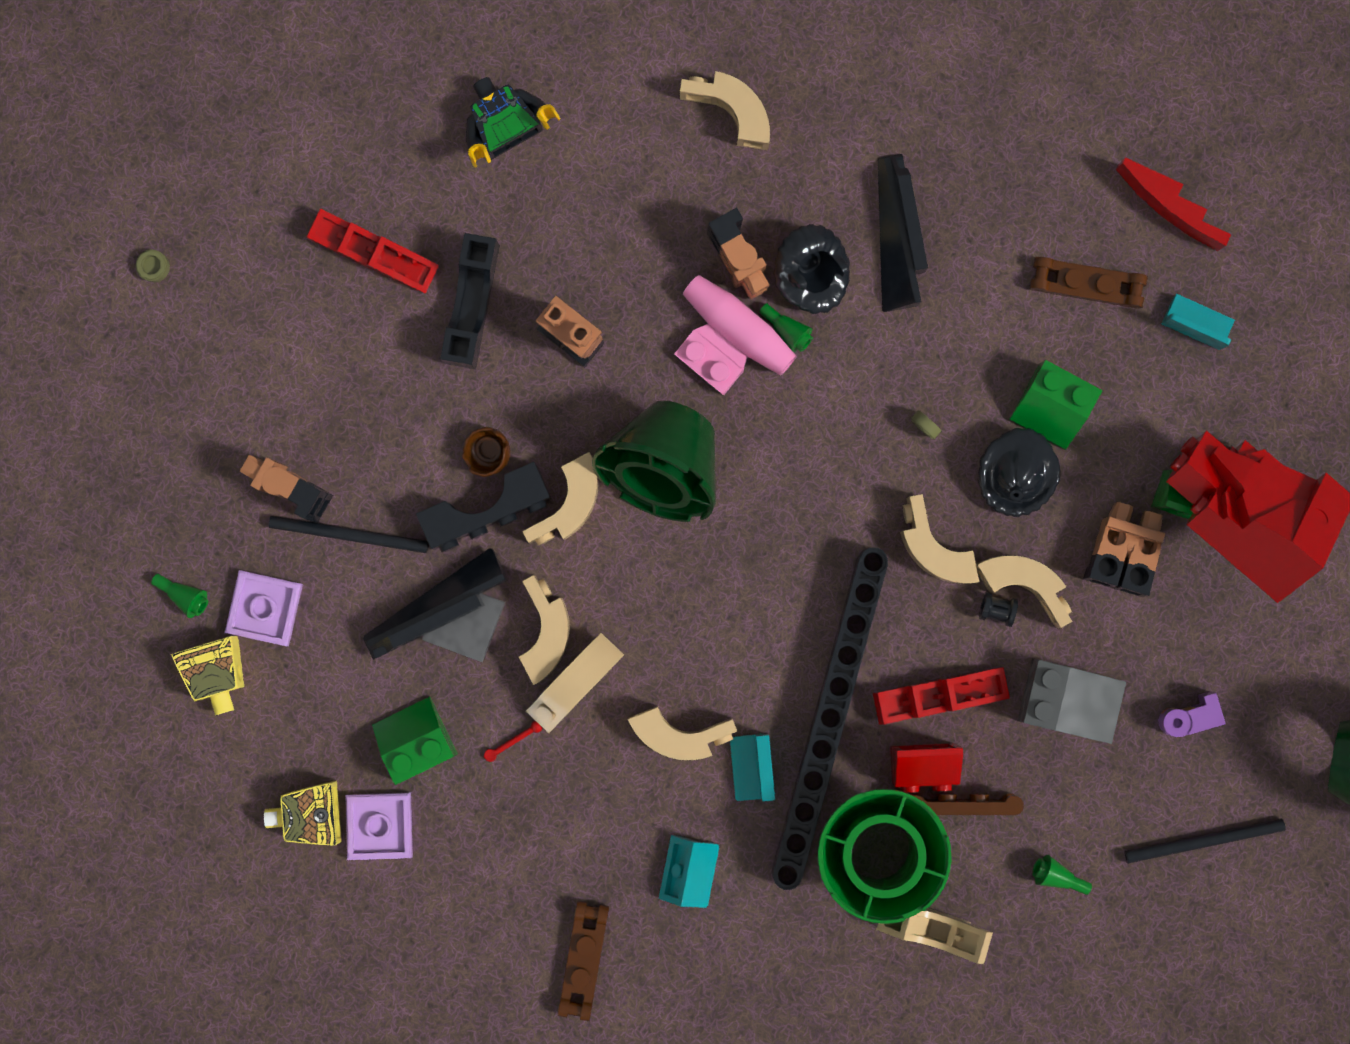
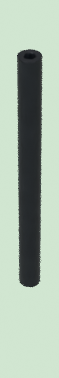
M272 515L269 519V528L426 554L428 551L429 543L425 540Z
M1280 818L1124 851L1126 862L1129 864L1282 832L1286 830L1284 820Z

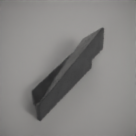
M903 155L881 157L878 159L882 311L890 312L919 306L922 301L916 275L925 273L928 269L911 175L908 168H905Z

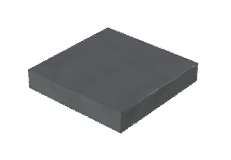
M481 593L480 596L485 606L424 635L422 640L483 662L505 602Z

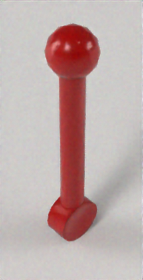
M533 721L531 727L495 749L486 750L484 758L488 762L494 761L498 754L533 732H541L543 727L536 721Z

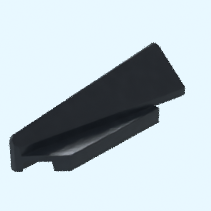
M492 548L487 549L365 634L363 640L372 659L379 658L485 606L480 594L508 581L495 551Z

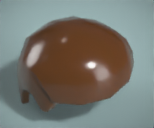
M482 427L473 430L465 439L462 458L466 462L470 473L487 477L500 473L508 465L511 457V448L504 434L498 429Z

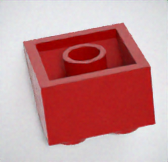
M955 743L890 746L892 785L900 787V791L906 793L920 792L919 786H932V791L952 790V785L960 784L963 747Z

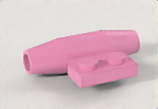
M700 275L696 276L684 290V297L708 324L694 329L674 355L722 395H725L744 372L747 357L780 376L796 359L795 353L776 331L733 294Z

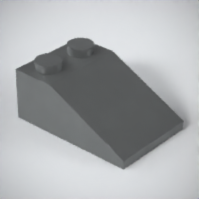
M1032 659L1017 721L1112 744L1126 681L1039 659Z

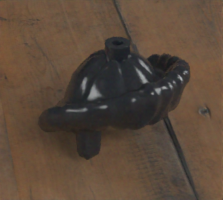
M809 224L792 230L788 237L783 239L782 245L777 250L778 255L775 258L774 268L775 285L782 296L789 303L798 306L799 309L808 311L811 314L828 313L832 308L840 304L846 294V288L850 281V261L845 247L832 230L826 229L822 225Z
M1014 428L1003 433L999 438L990 443L979 461L978 483L981 488V495L986 499L988 506L993 507L995 512L1002 513L1005 516H1027L1034 511L1040 510L1041 506L1049 501L1060 482L1059 459L1054 453L1053 447L1044 435L1035 432L1031 428Z

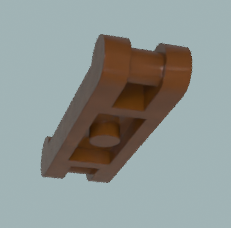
M1035 257L1033 268L1036 269L1035 278L1031 279L1030 290L1131 308H1143L1144 297H1141L1143 287L1147 285V275L1068 263L1047 257ZM1049 271L1057 272L1055 283L1047 280ZM1121 284L1130 285L1129 295L1120 294Z
M909 793L927 804L936 815H1018L1024 809L1022 799L1012 793H1006L1000 799H989V794L971 793L969 794V799H957V794L938 793L937 799H924L917 793Z
M577 901L558 1016L567 1018L568 1015L580 1016V1020L590 1021L609 906L600 904L599 907L587 906V902ZM584 919L597 920L596 929L584 927ZM571 994H583V1004L570 1002Z

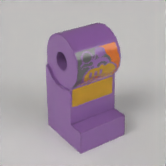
M1209 691L1198 695L1200 704L1183 709L1173 707L1163 710L1158 719L1160 729L1165 734L1183 737L1226 724L1217 694Z

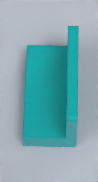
M1175 294L1161 324L1221 350L1229 346L1231 342L1228 335L1235 320L1179 294Z
M769 734L733 736V740L730 741L735 799L737 801L762 799V801L775 800Z
M671 835L659 899L680 907L706 908L709 903L719 844L698 842L682 836Z

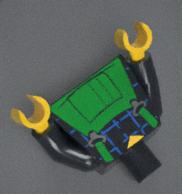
M489 77L477 81L473 88L480 100L470 106L472 114L469 115L466 122V143L473 167H477L476 161L478 159L486 158L487 162L490 163L492 159L542 132L541 124L548 130L550 128L547 123L549 119L557 118L558 121L561 119L555 108L550 104H545L540 98L521 88L514 90L508 84L496 90Z

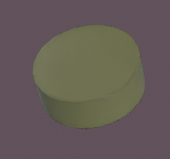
M146 250L136 260L137 273L148 282L162 281L169 273V260L163 253L157 250Z
M919 410L911 417V422L930 439H935L942 432L933 421Z

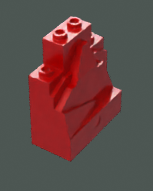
M1206 430L1197 439L1192 436L1180 448L1182 453L1170 465L1173 471L1166 482L1193 504L1190 508L1193 514L1186 524L1277 603L1324 568L1350 512V492L1328 473L1323 474L1317 480L1281 464L1265 449L1258 451L1246 440L1236 448L1232 445L1226 448Z

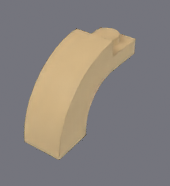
M715 71L714 84L708 83V80L702 77L694 76L689 77V80L682 79L680 100L713 104L725 109L733 117L737 126V146L768 150L770 126L765 108L758 96L745 83L731 75Z
M590 452L561 467L568 484L566 500L555 514L522 531L528 543L531 544L536 541L537 545L540 546L555 538L553 532L557 529L565 540L576 533L587 521L594 508L598 494V477L592 466L593 458Z
M923 494L906 498L907 504L903 505V514L906 524L911 523L912 529L901 531L900 534L904 546L914 562L928 574L943 581L958 584L979 582L974 552H954L942 547L931 534Z
M1021 556L994 557L976 564L977 573L989 593H994L1009 585L1024 587L1037 597L1055 628H1062L1072 622L1068 615L1072 612L1068 603L1062 596L1058 598L1056 595L1057 592L1066 588V586L1057 574L1047 566L1033 559Z
M533 575L522 582L540 614L541 632L535 645L528 652L519 656V659L533 685L546 678L561 661L569 640L570 624L563 598L550 603L548 597L553 594L544 578L538 580L537 576Z
M600 633L550 684L526 712L550 733L624 654Z
M659 706L628 718L636 735L648 747L661 755L678 760H698L710 757L712 753L708 743L714 741L715 746L733 740L732 733L737 732L732 718L699 731H681L671 726L664 719Z
M929 908L902 922L878 923L876 929L901 940L913 941L947 951L977 964H984L993 932L972 925L969 921Z

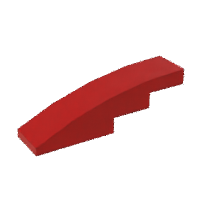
M1126 157L1118 164L1116 171L1135 193L1161 217L1188 236L1216 251L1221 250L1227 245L1231 237L1230 233L1202 221L1208 209L1178 196L1184 184Z
M321 208L306 236L307 239L424 294H426L439 267L438 264Z
M998 667L873 693L879 725H885L911 718H921L1010 699L1004 667Z

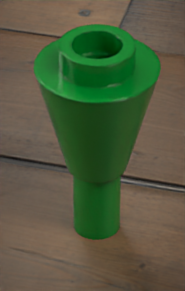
M768 303L760 309L759 313L774 325L773 327L793 352L797 350L802 352L809 346L813 340V337L810 335L813 328L790 317L781 315Z
M159 573L151 581L152 585L167 593V596L188 618L201 615L208 606L207 591L172 582Z
M1045 855L1042 859L1039 858L1033 866L1032 875L1035 877L1036 885L1064 889L1071 888L1085 895H1088L1092 889L1090 882L1075 877L1072 872L1050 855Z

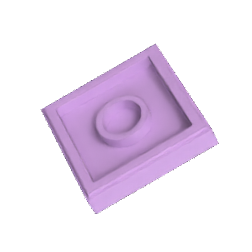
M239 570L225 633L289 646L303 584Z
M411 792L345 795L347 860L413 857Z

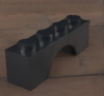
M464 233L458 264L459 276L456 299L450 322L446 327L440 357L444 364L476 370L500 248L496 238Z
M532 462L504 475L503 493L498 502L487 511L467 514L458 511L449 502L443 501L416 513V516L430 548L433 550L440 548L441 553L459 546L457 540L469 535L470 539L473 540L487 534V527L497 522L502 527L518 520L516 514L528 509L529 514L546 508L545 501L550 500L551 496L536 463Z

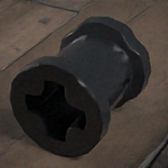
M985 592L979 611V619L984 621L986 618L1005 622L1006 626L1012 627L1017 613L1018 599L1012 598L1009 601L992 597L991 593Z

